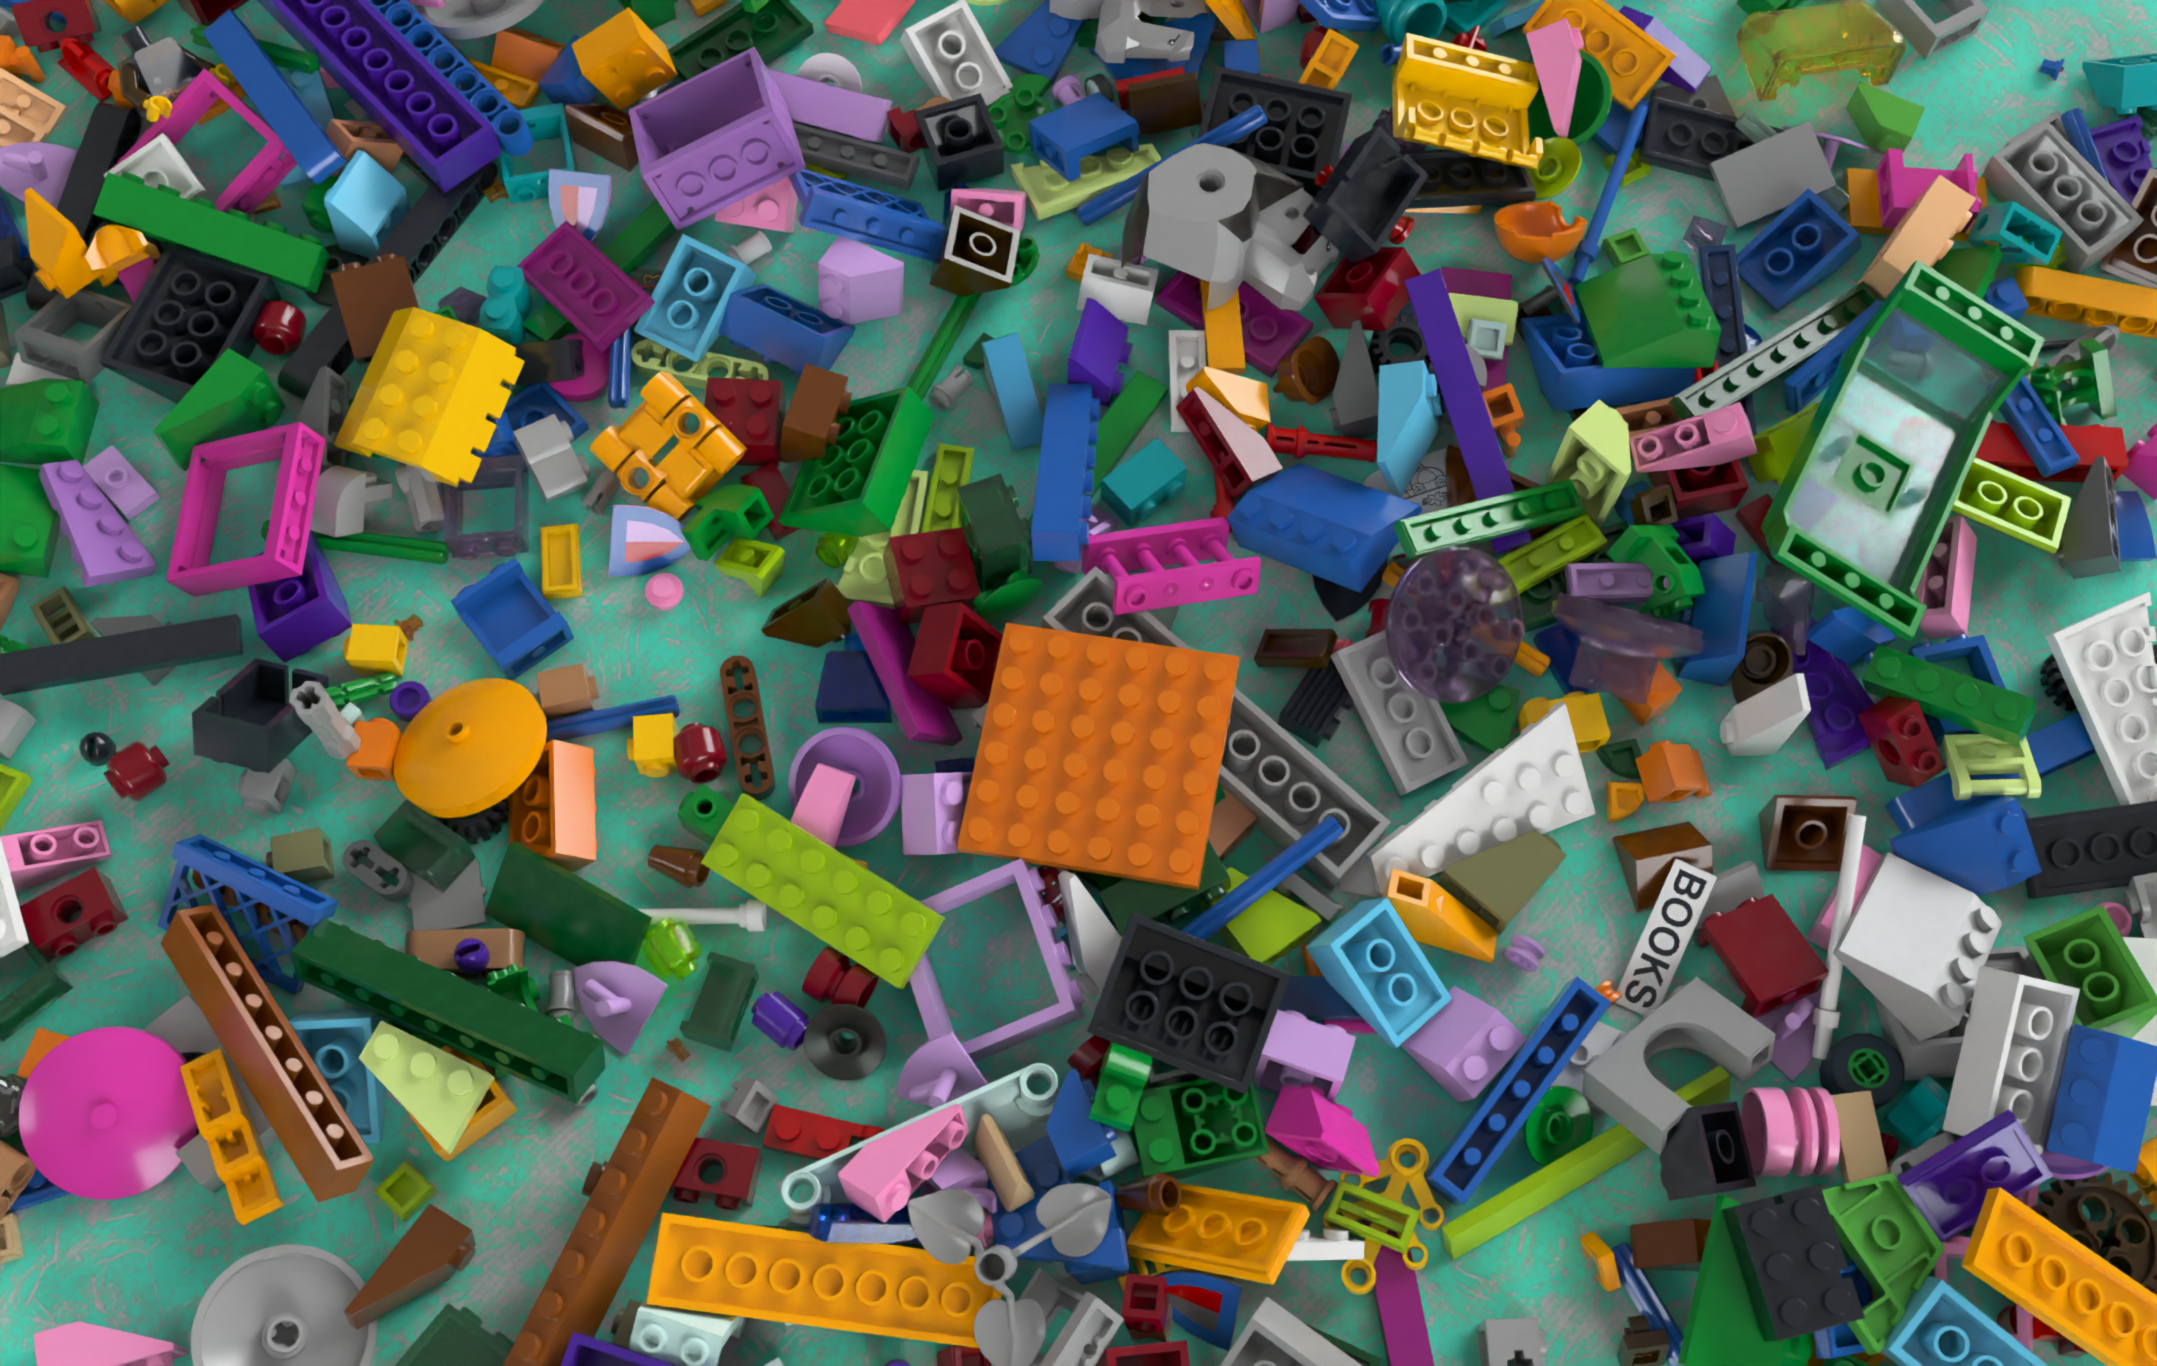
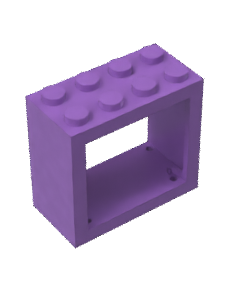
M755 47L629 109L642 177L677 231L806 168L787 103Z

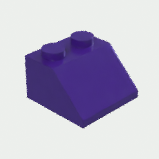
M1087 298L1068 358L1067 383H1092L1093 398H1100V405L1109 407L1112 395L1120 394L1124 373L1119 372L1122 363L1129 364L1133 343L1128 342L1129 328L1095 299Z

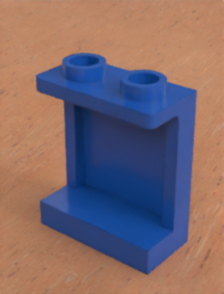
M1099 92L1028 121L1031 151L1068 182L1081 177L1079 159L1115 143H1120L1131 153L1139 150L1138 136L1140 135V128L1137 121Z
M515 558L507 563L497 565L488 576L476 584L464 587L457 597L451 601L460 619L507 679L511 681L574 639L567 621L559 611L557 613L526 576L520 563Z

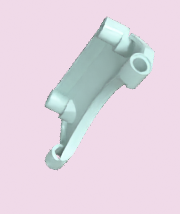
M1044 1063L1031 1064L792 1172L784 1180L781 1189L783 1200L791 1216L779 1221L778 1229L859 1240L875 1217L847 1199L838 1173L867 1143L954 1104L961 1106L969 1129V1133L957 1149L962 1147L975 1160H980L974 1148V1138L981 1116L987 1113L1001 1127L1013 1152L1020 1151L1048 1134L1045 1127L1060 1092L1056 1072L1052 1067ZM1041 1078L1046 1080L1051 1088L1045 1094L1035 1095L1028 1090L1027 1085L1033 1079ZM1114 1128L1118 1139L1112 1141L1111 1144L1117 1156L1079 1175L1099 1182L1138 1164L1137 1153L1127 1132ZM807 1184L814 1187V1194L808 1202L800 1204L792 1201V1193L799 1185ZM785 1323V1324H786V1326H790V1325H792L793 1323Z

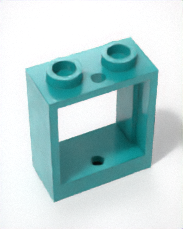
M563 103L518 110L524 118L534 142L561 137L566 168L557 170L578 172L572 137ZM501 148L502 154L499 156L503 182L511 204L527 203L549 197V171L516 176L513 156H510Z

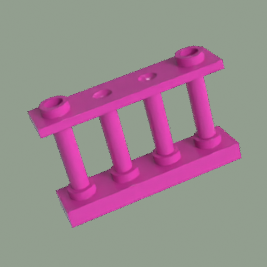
M1224 517L1089 535V544L1083 545L1081 570L1087 575L1096 566L1104 574L1110 575L1115 582L1112 611L1115 615L1257 594L1261 559L1256 556L1235 560L1227 551L1229 523ZM1213 558L1217 561L1216 563L1202 565L1198 563L1199 560ZM1180 564L1182 568L1164 570L1162 566ZM1145 569L1147 573L1128 575L1126 571Z

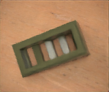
M65 586L30 607L51 645L99 637ZM64 606H67V607H66L65 609H63L62 611H60V612H58L57 614H55L54 616L48 618V616H50V615L53 614L54 612L58 611L59 609H61V608L64 607Z

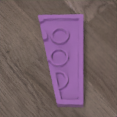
M78 460L42 465L38 474L52 509L58 511L60 515L59 526L62 534L67 535L72 544L70 553L74 563L80 564L82 568L81 580L84 587L152 576L158 564Z

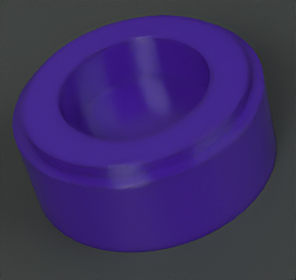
M415 681L399 684L393 689L389 698L392 711L400 720L405 722H411L432 701L427 689Z

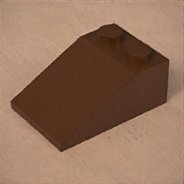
M2150 168L2130 205L2144 219L2143 222L2101 260L2098 268L2143 287L2157 289V169Z

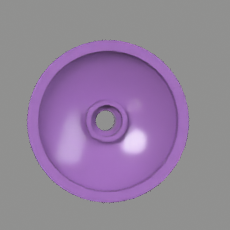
M835 727L815 734L799 749L790 768L788 790L793 810L795 811L818 763L856 775L860 787L858 791L852 789L836 846H853L874 839L890 825L897 813L901 800L900 771L893 754L879 738L859 728Z

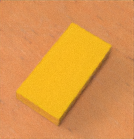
M578 523L540 527L543 597L546 600L583 596L581 538Z

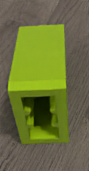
M1232 867L1228 868L1226 871L1230 876L1231 887L1226 889L1227 894L1250 877ZM1271 889L1218 931L1234 952L1270 966L1316 934L1322 920L1314 912ZM1202 902L1198 905L1205 912L1217 902L1210 905Z

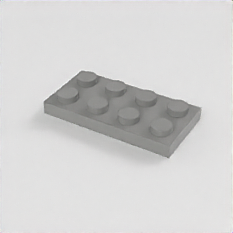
M1399 624L1331 655L1400 796L1469 763Z

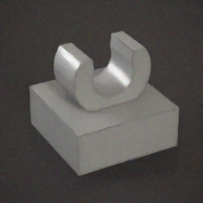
M745 1075L741 1082L735 1081L731 1085L736 1091L730 1102L722 1101L720 1106L725 1110V1114L743 1128L759 1134L779 1097L756 1079Z

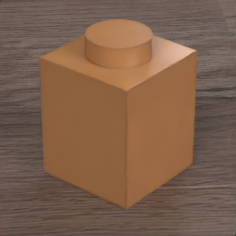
M583 663L536 673L541 707L548 720L595 710L593 699L600 698L597 680L595 676H588Z

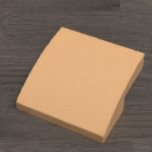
M0 68V147L24 142H45L67 111L66 106Z

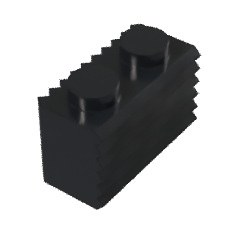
M1331 657L1327 668L1309 669L1280 712L1277 723L1282 728L1318 748L1323 738L1328 741L1333 738L1341 724V721L1336 718L1343 708L1350 711L1354 706V702Z

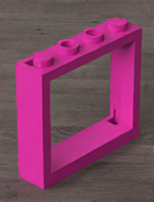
M204 68L172 103L170 117L166 119L161 115L158 121L143 133L142 137L120 158L116 165L162 133L175 146L219 97L269 142L213 202L216 204V210L228 214L231 208L251 215L298 163L274 130L224 83ZM285 151V155L281 159H278Z
M296 422L193 446L166 581L195 597L302 576L316 498V484L320 475L326 439L303 423ZM201 457H203L204 459H206V461L200 462V461H201ZM281 459L264 555L208 566L227 471Z

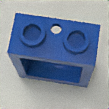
M1961 634L1949 638L1945 643L1932 645L1930 641L1921 642L1912 646L1907 654L1930 663L1966 657L1974 678L2005 688L1984 635L1968 638L1966 634ZM1923 713L1937 746L1941 745L1944 735L1981 734Z

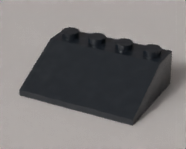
M1216 66L1198 138L1251 107L1260 105L1267 117V123L1225 148L1261 160L1291 179L1304 183V191L1315 198L1317 193L1323 190L1322 187L1315 184L1318 173L1320 171L1326 173L1323 170V167L1326 165L1332 166L1333 169L1337 166L1353 94Z
M168 243L100 363L115 373L178 404L228 348L249 359L257 344L253 337V326L263 304L270 301H281L282 298L271 276Z
M1131 913L1087 1032L1246 1094L1291 974L1136 913Z

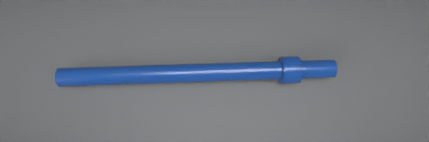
M1637 104L1634 108L1585 238L1579 241L1574 254L1576 261L1568 279L1574 285L1583 282L1589 264L1595 261L1599 251L1597 243L1649 111L1648 107L1643 104Z

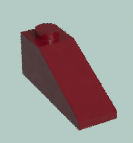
M1199 386L1193 388L1175 407L1233 499L1245 495L1249 490L1276 476L1283 469L1264 437Z

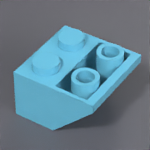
M357 150L350 162L344 165L340 177L334 186L327 190L324 197V205L327 209L339 249L370 259L411 209L405 186L366 152Z

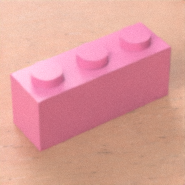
M1962 515L1948 516L1916 588L1919 603L1927 606L1919 626L1929 639L1954 637L1961 634L1967 635L1977 536Z

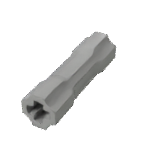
M305 681L300 687L292 689L289 703L305 725H308L316 734V737L331 758L346 760L350 754L358 752L361 738L346 717H343L338 711L336 704L320 682Z

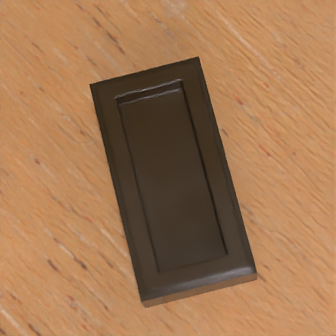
M1265 629L1254 656V661L1258 667L1327 668L1338 636L1333 629Z

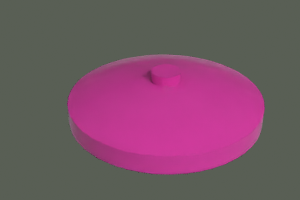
M124 1026L92 1029L75 1035L57 1045L34 1068L26 1082L20 1100V1135L24 1148L34 1166L44 1177L59 1188L71 1194L90 1199L110 1200L130 1197L144 1192L163 1181L182 1163L175 1153L199 1133L180 1070V1066L188 1063L186 1058L163 1038L145 1030Z

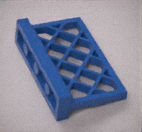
M805 169L788 176L803 207L799 216L801 226L934 262L947 229L943 223L930 220L921 202Z
M201 834L175 842L171 857L178 861L157 926L167 931L175 916L178 904L185 902L187 908L200 907L196 897L208 892L212 903L220 911L246 955L247 952L241 940L251 936L255 937L263 958L259 960L249 956L248 958L260 977L293 994L301 992L305 982L297 979L296 972H294L293 978L283 974L276 959L281 955L289 953L293 962L291 949L297 945L288 921L296 919L308 925V934L323 918L327 919L334 916L338 901ZM190 868L200 873L206 888L193 893L187 879ZM227 885L233 888L240 905L228 910L218 887ZM262 902L268 905L275 922L262 927L253 904ZM243 909L252 931L239 936L230 914ZM277 926L286 949L274 953L265 931Z

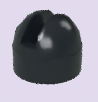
M101 732L86 734L79 745L82 757L93 766L106 765L107 759L116 754L117 750L114 741L108 735ZM94 743L97 755H92V745Z

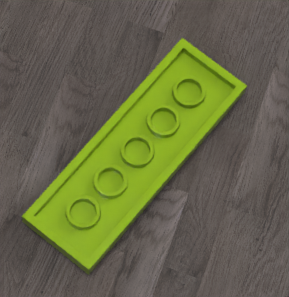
M744 793L741 794L701 861L708 868L898 989H904L945 920V917Z

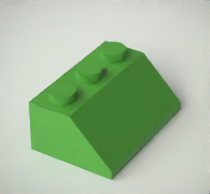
M2103 905L2023 936L2029 956L2043 980L2080 989L2072 1025L2077 1024L2132 1039L2157 1015V995Z

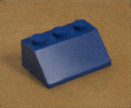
M762 283L730 294L718 333L730 338L732 345L742 349L755 350L761 353V358L773 364H784L792 368L793 374L801 377L805 363L829 371L854 334L856 327L839 319H833L824 312Z
M1740 553L1703 560L1698 564L1697 567L1701 575L1705 594L1692 599L1693 606L1681 610L1678 628L1683 629L1682 640L1677 642L1674 652V662L1679 663L1677 678L1723 687L1744 658L1757 553Z
M2073 1024L2071 1026L2044 1150L2135 1174L2157 1077V1046L2125 1036Z

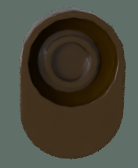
M1762 629L1747 633L1745 656L1734 670L1732 678V691L1737 704L1793 675L1792 650L1785 639L1772 631Z

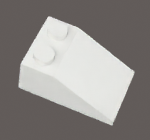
M959 0L905 29L900 38V42L916 71L936 97H945L950 101L981 93L987 107L1002 95L1010 93L1008 89L1013 87L966 0Z

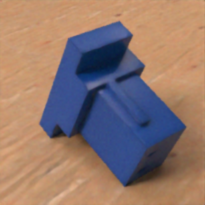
M2061 58V61L2057 60L2056 62L2044 59L2039 72L2049 74L2053 80H2057L2059 72L2064 70L2062 65L2065 59Z

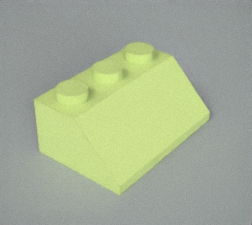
M1599 399L1568 427L1545 480L1546 483L1550 484L1571 479L1585 508V513L1589 515L1599 529L1605 525L1631 473L1628 423L1622 419L1619 412L1608 407Z

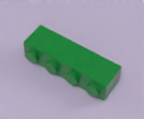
M1877 645L1862 678L1865 691L1869 694L1881 698L1890 695L1916 700L1922 713L2017 747H2021L2036 713L2035 699L1881 645Z

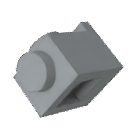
M287 758L280 762L270 773L254 772L249 768L243 771L238 784V794L243 799L241 806L243 810L256 815H265L266 811L277 814L282 813L297 774V770Z

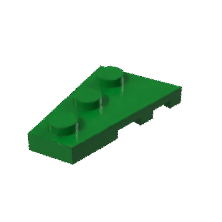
M1419 663L1452 730L1459 733L1462 740L1471 745L1475 743L1491 754L1499 748H1505L1509 744L1521 690Z

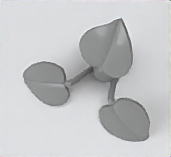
M1068 1183L1051 1189L1041 1198L1036 1207L1037 1218L1046 1230L1012 1250L1004 1245H995L986 1250L984 1249L981 1240L976 1238L985 1225L984 1211L975 1196L967 1191L956 1188L944 1189L911 1199L908 1202V1212L914 1232L932 1257L942 1263L960 1264L968 1258L973 1245L976 1249L974 1255L977 1257L975 1261L976 1276L982 1283L994 1286L996 1291H1000L1006 1297V1301L992 1299L985 1303L976 1314L973 1331L977 1345L983 1355L994 1366H1030L1039 1354L1046 1337V1318L1040 1305L1035 1300L1028 1298L1015 1301L1013 1292L1005 1285V1281L1011 1278L1017 1269L1016 1257L1050 1236L1055 1249L1063 1255L1080 1257L1089 1254L1100 1245L1106 1234L1112 1199L1101 1188L1085 1183Z

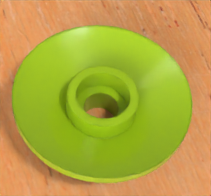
M1553 137L1542 141L1543 155L1539 160L1537 169L1526 168L1537 193L1535 200L1548 199L1560 194L1577 177L1582 157L1579 148L1573 141L1563 137Z

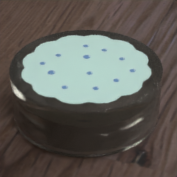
M1098 73L1085 80L1087 97L1099 92L1111 102L1114 101L1113 88L1104 75Z

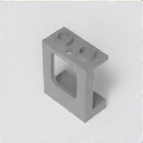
M1038 1268L1018 1299L1028 1298L1035 1300L1044 1312L1047 1328L1061 1309L1073 1312L1046 1356L1038 1354L1030 1366H1095L1124 1320L1123 1317L1097 1296L1087 1291L1085 1295H1082L1060 1284L1041 1268Z

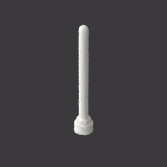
M748 899L747 903H740L739 907L638 909L652 917L650 925H684L686 923L739 924L740 928H747L748 932L766 931L767 904L759 899Z

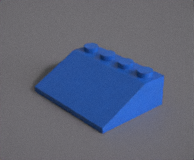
M1581 312L1580 322L1576 325L1569 313L1521 318L1520 327L1541 393L1554 411L1570 412L1574 409L1589 408L1599 399L1607 406L1625 403L1640 404L1644 401L1674 397L1693 385L1697 368H1603Z
M1297 463L1249 490L1227 519L1239 547L1361 593L1399 542L1393 525L1401 519L1418 516L1423 509L1420 504L1308 465Z

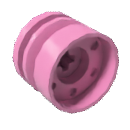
M1750 1087L1745 1092L1741 1104L1740 1117L1753 1173L1756 1178L1785 1177L1790 1173L1791 1168L1799 1177H1808L1811 1174L1816 1177H1829L1834 1173L1840 1152V1129L1835 1104L1828 1090L1822 1087H1810L1808 1090L1794 1087L1788 1092L1787 1096L1778 1087Z

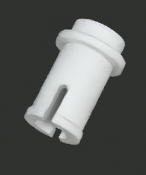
M758 231L741 244L729 246L728 252L724 254L748 266L749 263L763 254L770 252L772 246L766 235Z

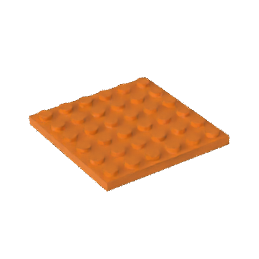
M1006 623L957 843L958 851L1014 861L1021 858L1027 863L1199 890L1240 664L1239 656Z

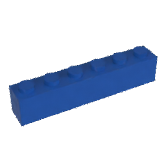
M1048 383L1031 527L1034 561H1080L1082 545L1089 544V523L1084 522V519H1091V496H1086V494H1093L1094 475L1093 471H1089V469H1095L1096 447L1091 446V444H1098V422L1093 421H1100V398H1093L1092 383Z
M1578 976L1564 985L1528 1034L1525 1043L1512 1056L1424 1176L1430 1187L1454 1206L1463 1205L1468 1201L1611 1004L1608 999Z

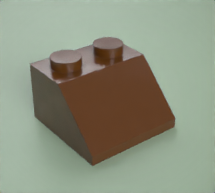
M805 363L782 424L780 462L792 463L822 458L825 455L828 444L835 446L841 429V424L836 422L840 413L847 414L852 399V393L847 392L849 377Z

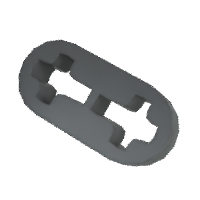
M359 840L352 843L345 850L342 861L346 870L384 899L399 901L406 898L412 891L414 878L411 872L375 844L367 840ZM361 855L368 857L375 863L371 870L357 861ZM387 872L391 876L398 878L400 882L394 887L389 885L382 876Z

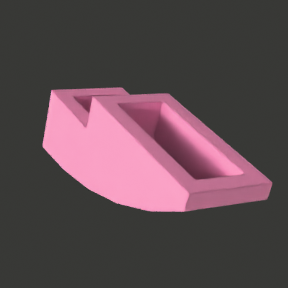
M818 763L796 806L791 822L835 849L856 775L823 763Z

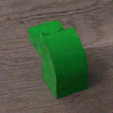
M742 484L727 485L709 492L695 503L699 512L681 532L696 558L708 561L730 537L752 541L772 520L774 514L758 487Z
M1111 1042L1104 1054L1094 1089L1096 1092L1088 1119L1129 1133L1143 1088L1148 1080L1152 1056Z

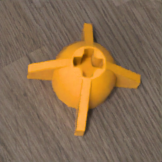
M110 224L95 232L82 261L89 273L101 271L103 274L98 279L103 287H109L118 277L120 270L149 257H152L154 262H158L161 254L156 245L146 241L142 232L119 224Z

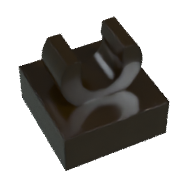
M1645 1315L1628 1317L1629 1327L1624 1328L1625 1335L1622 1336L1617 1352L1620 1366L1664 1365L1670 1348L1666 1330L1650 1331Z

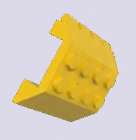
M1406 33L1392 86L1393 137L1473 157L1493 160L1503 164L1537 169L1539 160L1543 155L1542 138L1535 137L1530 146L1527 111L1539 89L1535 64Z
M415 307L396 310L391 316L334 445L370 458L372 453L417 467L427 471L437 481L454 487L458 486L460 480L471 484L482 459L470 452L474 449L485 453L497 426L485 418L488 415L492 418L500 419L511 394L510 390L502 387L500 384L504 382L514 386L525 361L515 356V347L480 328Z

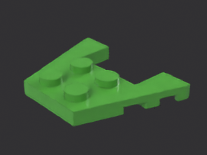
M1893 1173L1822 1190L1839 1241L1877 1295L1874 1300L1862 1308L1865 1316L1864 1319L1847 1323L1868 1355L1877 1354L1883 1350L1887 1343L1885 1339L1892 1327L1899 1324L1906 1312L1904 1310L1905 1306L1914 1292L1920 1290L1945 1249Z

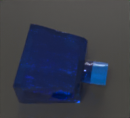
M858 633L846 635L844 638V651H830L826 654L815 703L818 724L892 723L890 700Z

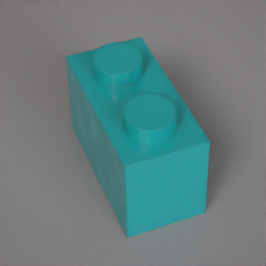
M1157 437L1102 479L1101 498L1131 527L1139 520L1143 522L1149 519L1156 512L1158 505L1167 498L1173 500L1181 494L1186 486L1187 466Z

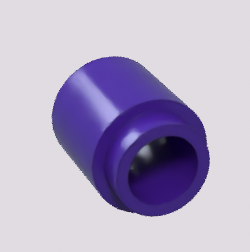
M775 991L771 995L768 993L761 995L751 1008V1013L754 1014L751 1023L781 1048L788 1047L791 1051L799 1048L804 1043V1034L809 1023L808 1015L779 991Z

